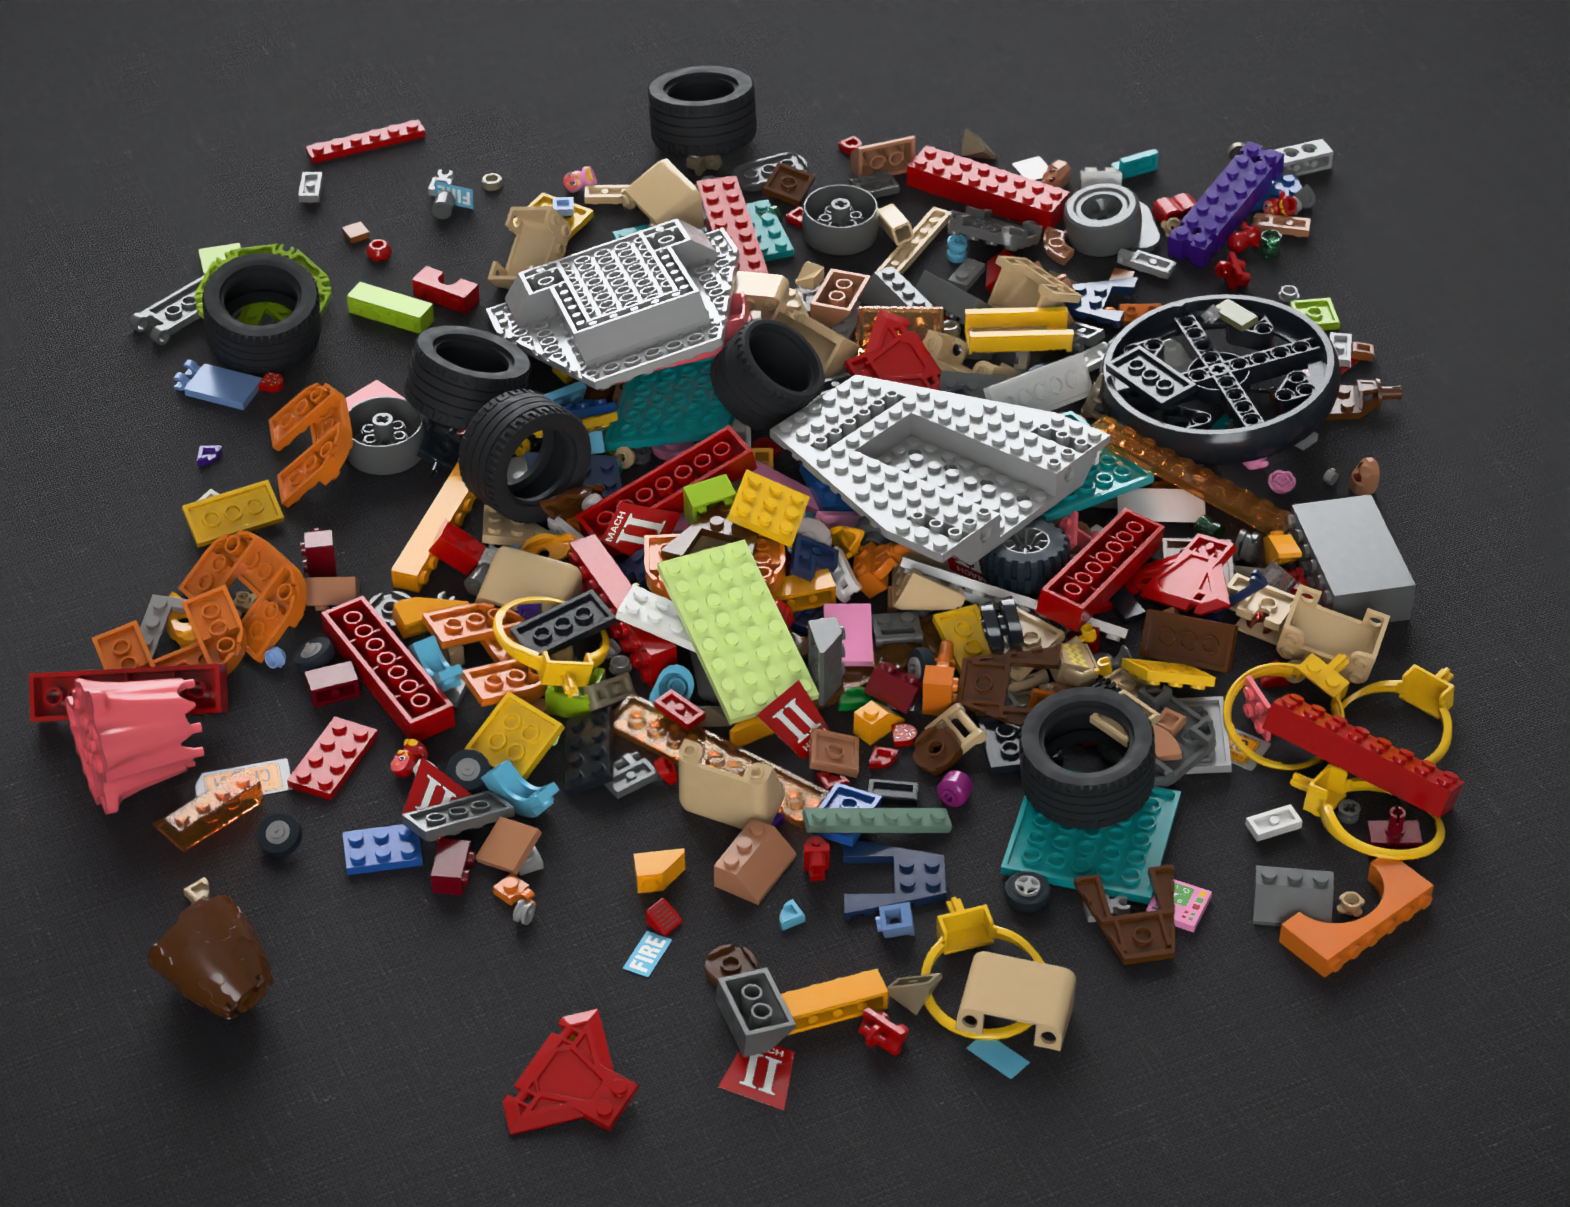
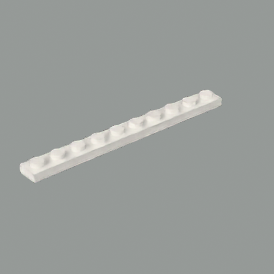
M902 558L900 567L905 568L904 573L906 574L907 572L911 573L912 569L916 568L922 571L923 575H927L928 578L939 583L940 580L948 582V587L955 590L958 587L962 589L964 587L972 590L971 595L984 598L985 594L994 597L993 602L996 603L1001 598L1012 596L1015 604H1017L1016 607L1028 613L1030 609L1036 611L1038 600L911 559ZM1038 614V616L1047 619V618L1044 617L1043 615ZM1090 618L1085 623H1091L1092 627L1100 628L1101 632L1107 633L1106 638L1117 642L1120 641V638L1125 639L1128 629L1094 618Z

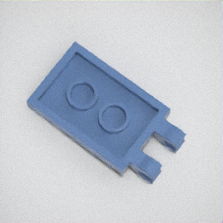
M187 360L183 365L185 368H189L185 374L178 372L173 377V380L178 381L174 386L175 389L179 391L184 390L185 396L244 410L259 391L258 384L262 380L260 377L205 363L200 367L193 360Z

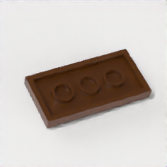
M1147 609L1139 656L1230 673L1239 626Z

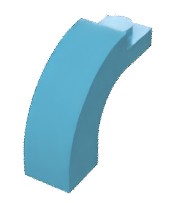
M434 635L415 642L408 647L409 652L442 692L462 685L458 675L463 673L460 663L455 666L449 665Z
M509 759L497 764L481 777L489 790L514 806L516 814L528 818L537 817L554 803L553 795L560 790L555 782L543 787L531 785L521 777Z

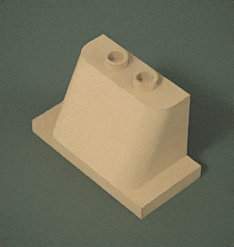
M998 255L995 263L1002 267L987 303L994 308L1060 307L1063 302H1080L1081 294L1029 259Z

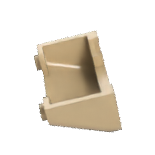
M668 159L655 163L622 192V205L631 210L635 208L636 204L650 219L648 228L674 219H679L698 229L704 228L702 198L699 190Z
M781 302L771 320L779 321L792 327L812 345L822 363L825 379L836 376L844 368L845 360L854 357L860 348V345Z
M502 546L494 554L475 603L494 604L495 608H498V606L502 607L512 600L531 596L551 597L568 601L583 594L582 574L572 564ZM544 602L525 603L542 604V613L555 606H558L556 604ZM512 606V607L509 608V609H511V610L518 611V610H517V606H516V607H513V606Z
M911 551L904 555V558L960 575L949 569L947 560L941 563L916 551ZM901 563L893 567V607L899 610L945 611L962 607L966 598L962 588L958 587L956 590L948 587V582L940 580L939 583L928 578L927 575H923L922 571L913 568L911 573L907 572L906 574L904 573L905 568L900 567Z
M684 739L678 752L679 800L686 811L740 829H744L752 818L770 825L772 824L786 795L774 767L763 763H755L747 768L742 777L702 764L704 752L701 745L695 741Z

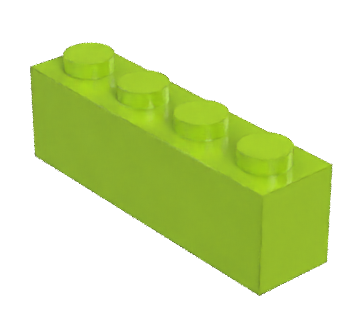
M359 282L347 295L349 313L421 334L434 321L432 303Z

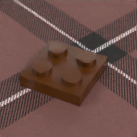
M778 162L765 183L762 194L799 207L814 183L815 175Z

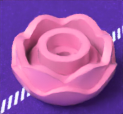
M1276 470L1268 478L1270 489L1277 494L1291 492L1296 484V478L1289 471Z

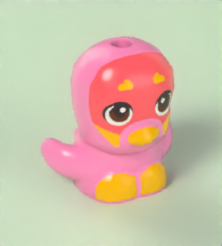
M590 166L583 167L582 172L579 170L570 172L563 178V185L570 193L580 191L585 185L597 184L595 174Z

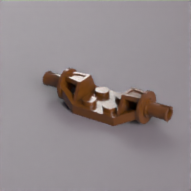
M1375 378L1374 381L1357 380L1355 385H1340L1336 402L1325 420L1361 419L1374 408H1380L1382 400H1401L1402 388L1400 385L1382 387L1379 378ZM1269 390L1270 404L1275 403V393L1277 390ZM1373 395V399L1363 403V396Z

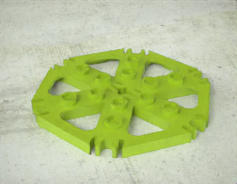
M278 243L231 249L230 252H225V260L217 256L216 262L212 261L195 292L197 312L204 319L202 293L206 282L213 272L222 264L234 258L247 254L268 253L290 258L306 268L318 287L320 317H322L332 297L328 275L300 250L297 249L294 254V247H291L289 251L285 252L284 245L281 244L278 248ZM258 302L241 307L240 309L243 308L237 320L244 324L260 326L266 314L278 323L286 319L292 311L277 303Z

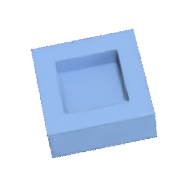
M573 197L553 198V208L562 217L574 216Z

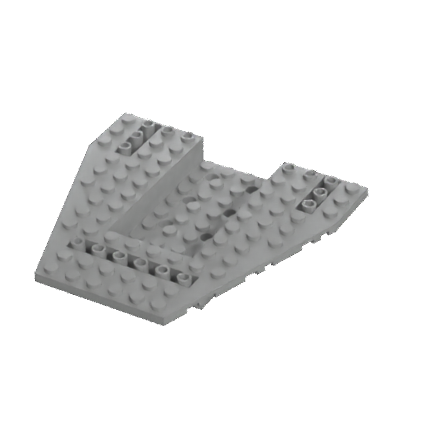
M674 219L520 272L505 297V303L487 308L486 311L497 336L512 342L523 352L596 390L607 389L615 383L630 381L635 376L650 374L655 369L673 366L676 362L684 359H693L698 354L714 352L718 347L724 345L740 255L738 248L724 228L704 234L702 230L679 219Z
M856 374L824 394L814 403H810L805 409L799 410L770 429L771 439L784 450H790L794 459L797 461L801 460L803 466L823 484L830 486V490L835 494L839 493L841 499L861 517L866 516L874 528L879 527L884 537L938 562L943 563L950 557H953L968 565H973L1082 486L1095 461L1097 452L1110 443L1111 436L1099 429L1092 428L1080 421H1075L1055 412Z

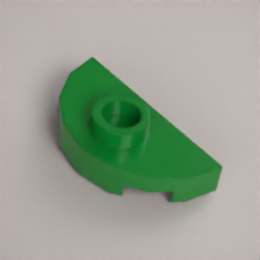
M854 687L847 689L846 693L840 697L838 710H858L870 701L882 705L886 703L863 692L865 688Z

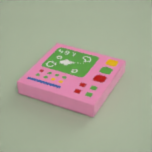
M1174 879L1175 926L1194 932L1211 899L1212 892ZM1155 896L1151 899L1146 912L1159 910Z

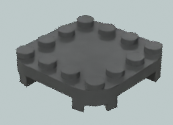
M971 206L966 207L965 213L954 210L950 212L947 233L965 234L967 235L966 238L976 241L980 238L986 240V244L993 246L1002 244L1005 245V249L1017 251V248L1031 247V245H1037L1040 242L1043 226L1036 225L1034 221H1025L1022 226L991 218L992 210L984 208V210H980Z
M1164 685L1163 689L1152 688L1146 690V686L1137 690V699L1159 714L1167 707L1186 716L1187 719L1186 724L1174 737L1180 746L1182 759L1161 762L1155 757L1154 786L1166 788L1179 780L1216 746L1213 720L1208 715L1203 718L1172 695L1171 688ZM1097 743V749L1100 754L1113 765H1116L1123 758L1115 749Z

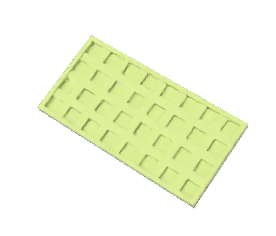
M745 539L662 561L657 564V570L729 725L757 717L756 715L798 680L812 701L818 699L819 692Z

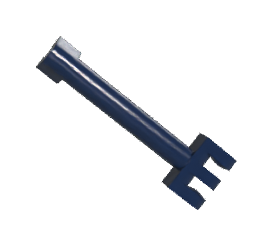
M1259 570L1251 572L1249 586L1229 597L1231 607L1268 586L1267 579ZM1228 608L1206 614L1204 619L1218 621L1221 613Z

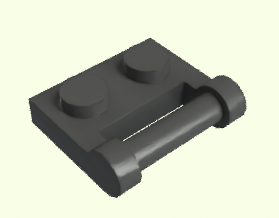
M918 611L871 614L875 647H883V644L908 642L923 644V632L920 626Z

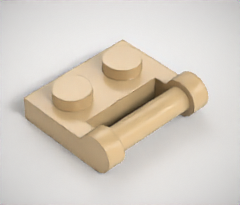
M961 703L953 704L925 727V729L936 726L938 729L945 726L952 729L961 741L963 754L974 745L981 744L987 738L985 731L982 728H978L965 713V708ZM958 718L970 734L966 738L951 722L953 719Z

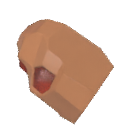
M1061 160L1054 161L1047 167L1041 182L1062 189L1070 179L1071 168L1067 162Z
M1363 458L1352 472L1349 488L1354 494L1363 496L1376 491L1379 484L1380 471L1378 463L1374 458Z

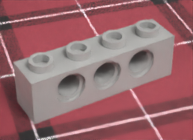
M1323 139L1275 150L1284 153V170L1281 176L1286 174L1300 176L1332 167L1334 151Z

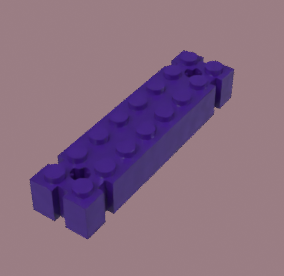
M1248 141L1241 149L1240 155H1236L1180 221V227H1175L1168 236V255L1180 260L1186 257L1189 259V263L1205 268L1212 259V252L1217 253L1227 241L1228 236L1239 227L1272 187V180L1276 182L1284 170V153L1273 149L1265 151L1263 146Z

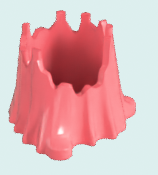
M81 678L74 679L75 689L72 690V696L65 698L70 729L75 739L76 752L80 756L82 770L87 778L91 794L96 805L102 804L106 815L116 813L122 800L186 772L190 767H195L196 762L193 759L204 756L203 747L191 748L181 746V743L192 734L202 732L200 722L190 724L185 714L195 708V702L186 700L178 695L181 691L195 687L194 679L172 678L130 682H99Z

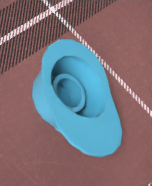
M676 664L663 669L653 687L649 698V708L652 714L660 720L670 721L671 719L654 708V700L670 689H673L688 701L693 693L694 679L690 671L684 666Z

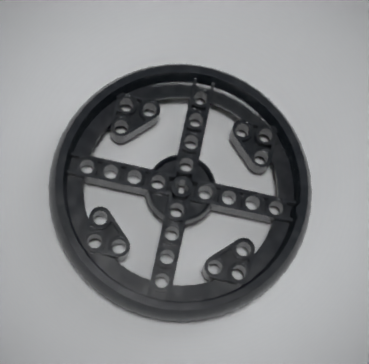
M1229 294L1187 298L1160 306L1143 314L1128 324L1115 337L1103 357L1099 370V375L1104 373L1099 393L1102 406L1111 423L1124 437L1154 455L1178 462L1202 465H1227L1254 461L1295 446L1311 435L1328 417L1338 397L1341 383V368L1338 354L1327 334L1312 319L1298 310L1279 302L1253 296ZM1226 299H1230L1257 315L1258 323L1242 332L1220 318L1212 324L1209 322L1204 323L1201 315L1213 304L1216 306ZM1226 329V341L1229 344L1259 352L1241 357L1232 353L1218 352L1204 330ZM1176 336L1192 361L1188 371L1181 374L1196 384L1197 391L1162 411V422L1149 414V412L1160 409L1106 371V363L1139 345L1165 362L1163 341ZM1274 336L1279 337L1288 344L1274 347ZM1308 369V371H1309V377H1308V375H1307L1305 372H1303V371H1301V370ZM1287 375L1275 393V413L1278 417L1265 422L1246 393L1251 384ZM1196 399L1206 403L1220 404L1235 428L1212 430V418L1209 413L1177 405Z

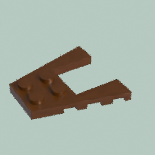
M720 501L662 548L661 558L670 560L688 555L701 536L730 543L745 539L753 555L759 534L726 520L732 504L726 506L723 501Z
M1055 644V646L1047 648L1042 646L1033 647L1031 650L1021 652L1016 650L1007 651V654L995 656L994 654L963 658L956 703H961L967 710L1022 727L1023 721L1033 708L1006 706L1011 666L1059 670L1062 644Z
M1174 864L1149 867L1148 876L1159 910L1118 916L1111 915L1099 874L1074 877L1073 884L1123 965L1174 958Z

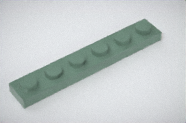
M804 808L802 812L807 833H950L952 828L946 808Z

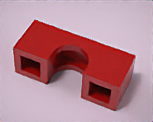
M428 266L423 268L412 279L414 296L465 315L480 301L478 284L461 278L454 284L445 285L444 272Z

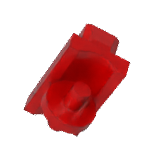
M1229 251L1228 260L1220 261L1215 266V274L1220 278H1225L1229 290L1235 291L1237 286L1247 287L1251 280L1250 274L1244 272L1246 269L1245 261L1238 260L1235 252Z
M812 836L804 844L803 870L809 871L810 881H824L825 870H829L830 845L820 836Z
M870 1008L865 1009L863 1012V1022L858 1030L860 1034L866 1037L865 1043L870 1047L879 1045L892 1055H898L902 1043L907 1040L909 1028L903 1024L896 1026L891 1023L888 1015L883 1011L875 1012Z

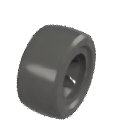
M1107 183L1091 185L1075 192L1067 200L1064 208V225L1069 243L1078 252L1097 257L1116 255L1121 248L1125 250L1131 248L1140 238L1142 230L1141 208L1135 193L1124 186Z
M830 185L815 190L806 198L802 210V229L806 242L817 251L836 256L851 255L866 250L876 241L879 231V209L875 197L868 191L851 185Z
M392 396L375 397L359 402L349 410L353 446L349 450L347 459L352 466L368 474L391 475L410 469L422 459L416 455L426 435L425 422L422 414L415 410L407 400Z

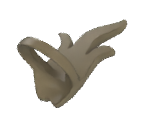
M1104 373L1098 376L1081 409V416L1083 418H1095L1100 421L1110 420L1107 415H1102L1093 410L1095 405H1102L1097 397L1100 393Z

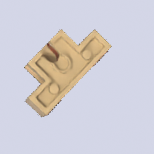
M1236 573L1226 585L1229 597L1249 586L1250 578ZM1268 585L1228 609L1235 611L1236 615L1241 617L1236 624L1239 626V631L1277 646L1295 595Z

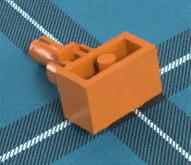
M871 541L864 546H860L858 552L854 555L853 573L862 586L861 591L868 598H872L888 588L889 572L893 567L901 563L904 555L914 550L897 544L894 541L887 545L881 544L878 546Z
M945 640L940 643L939 655L935 658V666L925 665L922 714L940 716L956 703L957 693L954 692L958 691L959 678L954 677L956 661L953 660L954 643Z

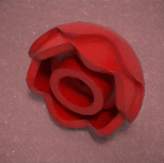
M377 239L367 246L366 253L368 258L378 262L380 260H387L392 254V249L386 241Z

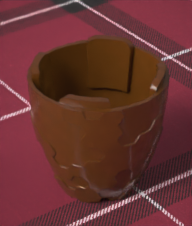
M218 895L208 900L199 899L179 914V921L166 932L158 943L149 949V966L156 973H159L193 1003L227 1019L236 1018L238 1015L235 1012L237 1011L245 1013L252 1009L267 993L266 984L271 986L274 983L271 967L266 953L261 947L259 937L243 911L231 897L226 895Z

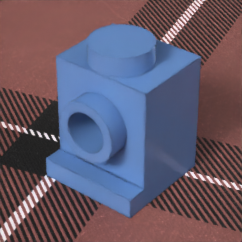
M910 902L879 907L880 916L876 917L878 932H883L884 938L903 935L915 936Z

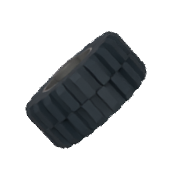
M1041 519L1039 521L1033 520L981 558L983 577L991 586L1024 596H1031V594L1040 595L1041 589L1070 562V540L1065 532L1055 524H1049Z

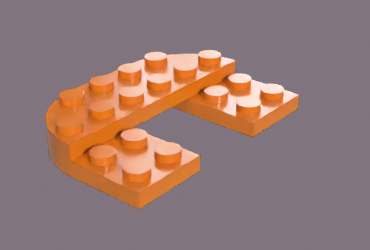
M315 383L308 386L269 419L272 447L277 451H281L285 446L290 445L293 439L306 431L310 425L313 444L277 475L281 504L287 508L294 502H298L318 482L326 486L331 480L336 479L340 474V469L348 456L349 450L353 446L352 428L346 398L327 383L324 385Z
M241 530L233 535L225 534L215 540L207 548L178 589L190 599L225 584L227 589H229L235 579L238 578L258 596L241 621L247 636L246 652L254 660L262 663L265 652L270 650L271 646H275L289 626L296 628L302 619L307 601V588L300 570L274 546L251 532Z
M680 534L644 535L646 584L652 593L672 601L657 570V564L669 560L661 558V549ZM759 534L753 557L772 594L782 585L786 576L785 545Z
M226 584L181 602L198 642L153 660L137 620L92 638L103 668L122 669L220 663L227 665L228 676L238 666L245 654L247 636Z
M474 603L423 614V624L430 634L435 636L441 649L480 641L495 662L489 665L466 669L462 673V680L481 707L499 703L508 691L527 703L536 701L545 694L548 685L540 684L537 670L511 657L496 640L493 632V620L500 608H495L494 604ZM508 609L502 620L503 630L509 639L517 643L510 634V628L526 620L515 611Z

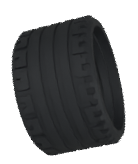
M766 318L748 321L715 356L710 366L711 383L716 396L724 408L742 424L770 433L771 428L811 403L822 393L825 385L823 366L812 345L792 327Z

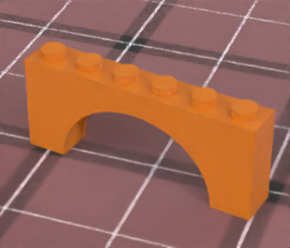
M1376 858L1370 863L1367 880L1378 891L1381 902L1370 914L1347 923H1325L1311 919L1299 912L1281 924L1279 942L1325 978L1332 972L1339 971L1343 964L1350 959L1357 958L1367 947L1374 946L1385 934H1391L1399 924L1409 921L1416 912L1426 909L1432 902L1434 885L1401 860Z

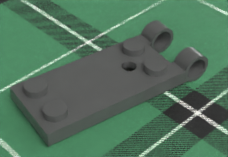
M204 276L142 312L132 315L129 321L130 327L138 332H144L148 328L149 323L153 322L157 326L151 331V340L159 345L166 344L170 339V335L201 318L197 312L195 292Z

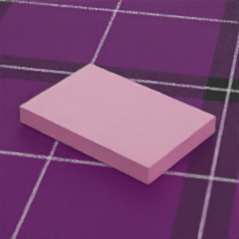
M824 604V618L836 616L839 625H843L846 638L842 640L845 648V657L842 658L844 666H873L871 604Z

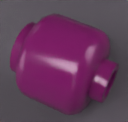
M956 770L948 772L937 787L939 799L950 807L963 805L973 791L971 779L965 773Z

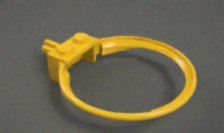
M531 596L515 599L503 605L494 617L493 632L499 645L511 657L537 670L541 685L562 686L564 694H567L568 698H572L573 694L578 695V687L588 686L592 670L601 665L609 653L610 640L605 629L600 631L602 646L591 654L586 653L583 662L554 661L549 659L547 651H543L542 656H538V652L509 639L503 630L502 620L506 611L512 606L516 607L532 602L560 605L566 601L551 597Z
M1311 653L1301 664L1268 663L1254 667L1242 674L1230 687L1223 707L1224 724L1229 737L1236 747L1258 764L1278 770H1300L1322 762L1324 759L1316 756L1302 763L1282 764V762L1269 760L1256 754L1243 743L1234 728L1231 719L1232 705L1238 692L1246 685V676L1251 675L1254 680L1266 676L1292 678L1293 674L1298 681L1305 676L1332 697L1330 706L1333 716L1338 715L1345 718L1341 700L1345 697L1350 682L1339 673L1350 663L1347 656L1339 653L1327 665Z
M1414 664L1403 674L1402 680H1385L1367 685L1343 700L1342 705L1345 708L1350 702L1365 695L1394 692L1399 693V698L1437 719L1441 718L1443 724L1442 740L1438 748L1424 759L1437 764L1447 753L1452 740V719L1448 710L1453 706L1455 686L1449 683L1454 675L1450 673V669L1447 667L1445 669L1442 668L1434 675Z
M1330 763L1314 779L1297 772L1293 774V778L1290 781L1291 786L1307 792L1303 809L1311 812L1314 816L1321 817L1324 827L1333 837L1356 851L1383 859L1412 860L1434 853L1440 848L1445 839V827L1441 818L1430 814L1435 820L1436 835L1426 845L1413 849L1396 850L1364 843L1354 838L1342 827L1333 810L1346 798L1347 794L1345 793L1377 791L1391 793L1359 777L1347 778V771Z
M951 897V901L946 902L949 913L937 916L936 936L938 941L928 952L923 963L921 975L931 973L935 961L942 953L947 955L994 943L993 939L1007 941L1020 947L1035 962L1044 963V961L1023 937L1011 930L994 925L987 904L964 909L960 898ZM932 994L925 1002L927 1010L938 1023L958 1035L971 1039H1004L1022 1033L1034 1025L1018 1021L1001 1028L983 1029L982 1035L957 1030V1021L947 1016L938 1007Z

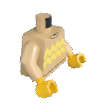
M1091 623L1084 624L1081 627L1082 635L1079 637L1076 635L1066 643H1055L1062 644L1059 670L1050 669L1056 682L1077 687H1088L1096 681L1099 674L1109 676L1112 673L1109 657L1100 658L1096 663L1088 644L1083 643L1084 641L1093 642L1096 640V630L1092 628Z

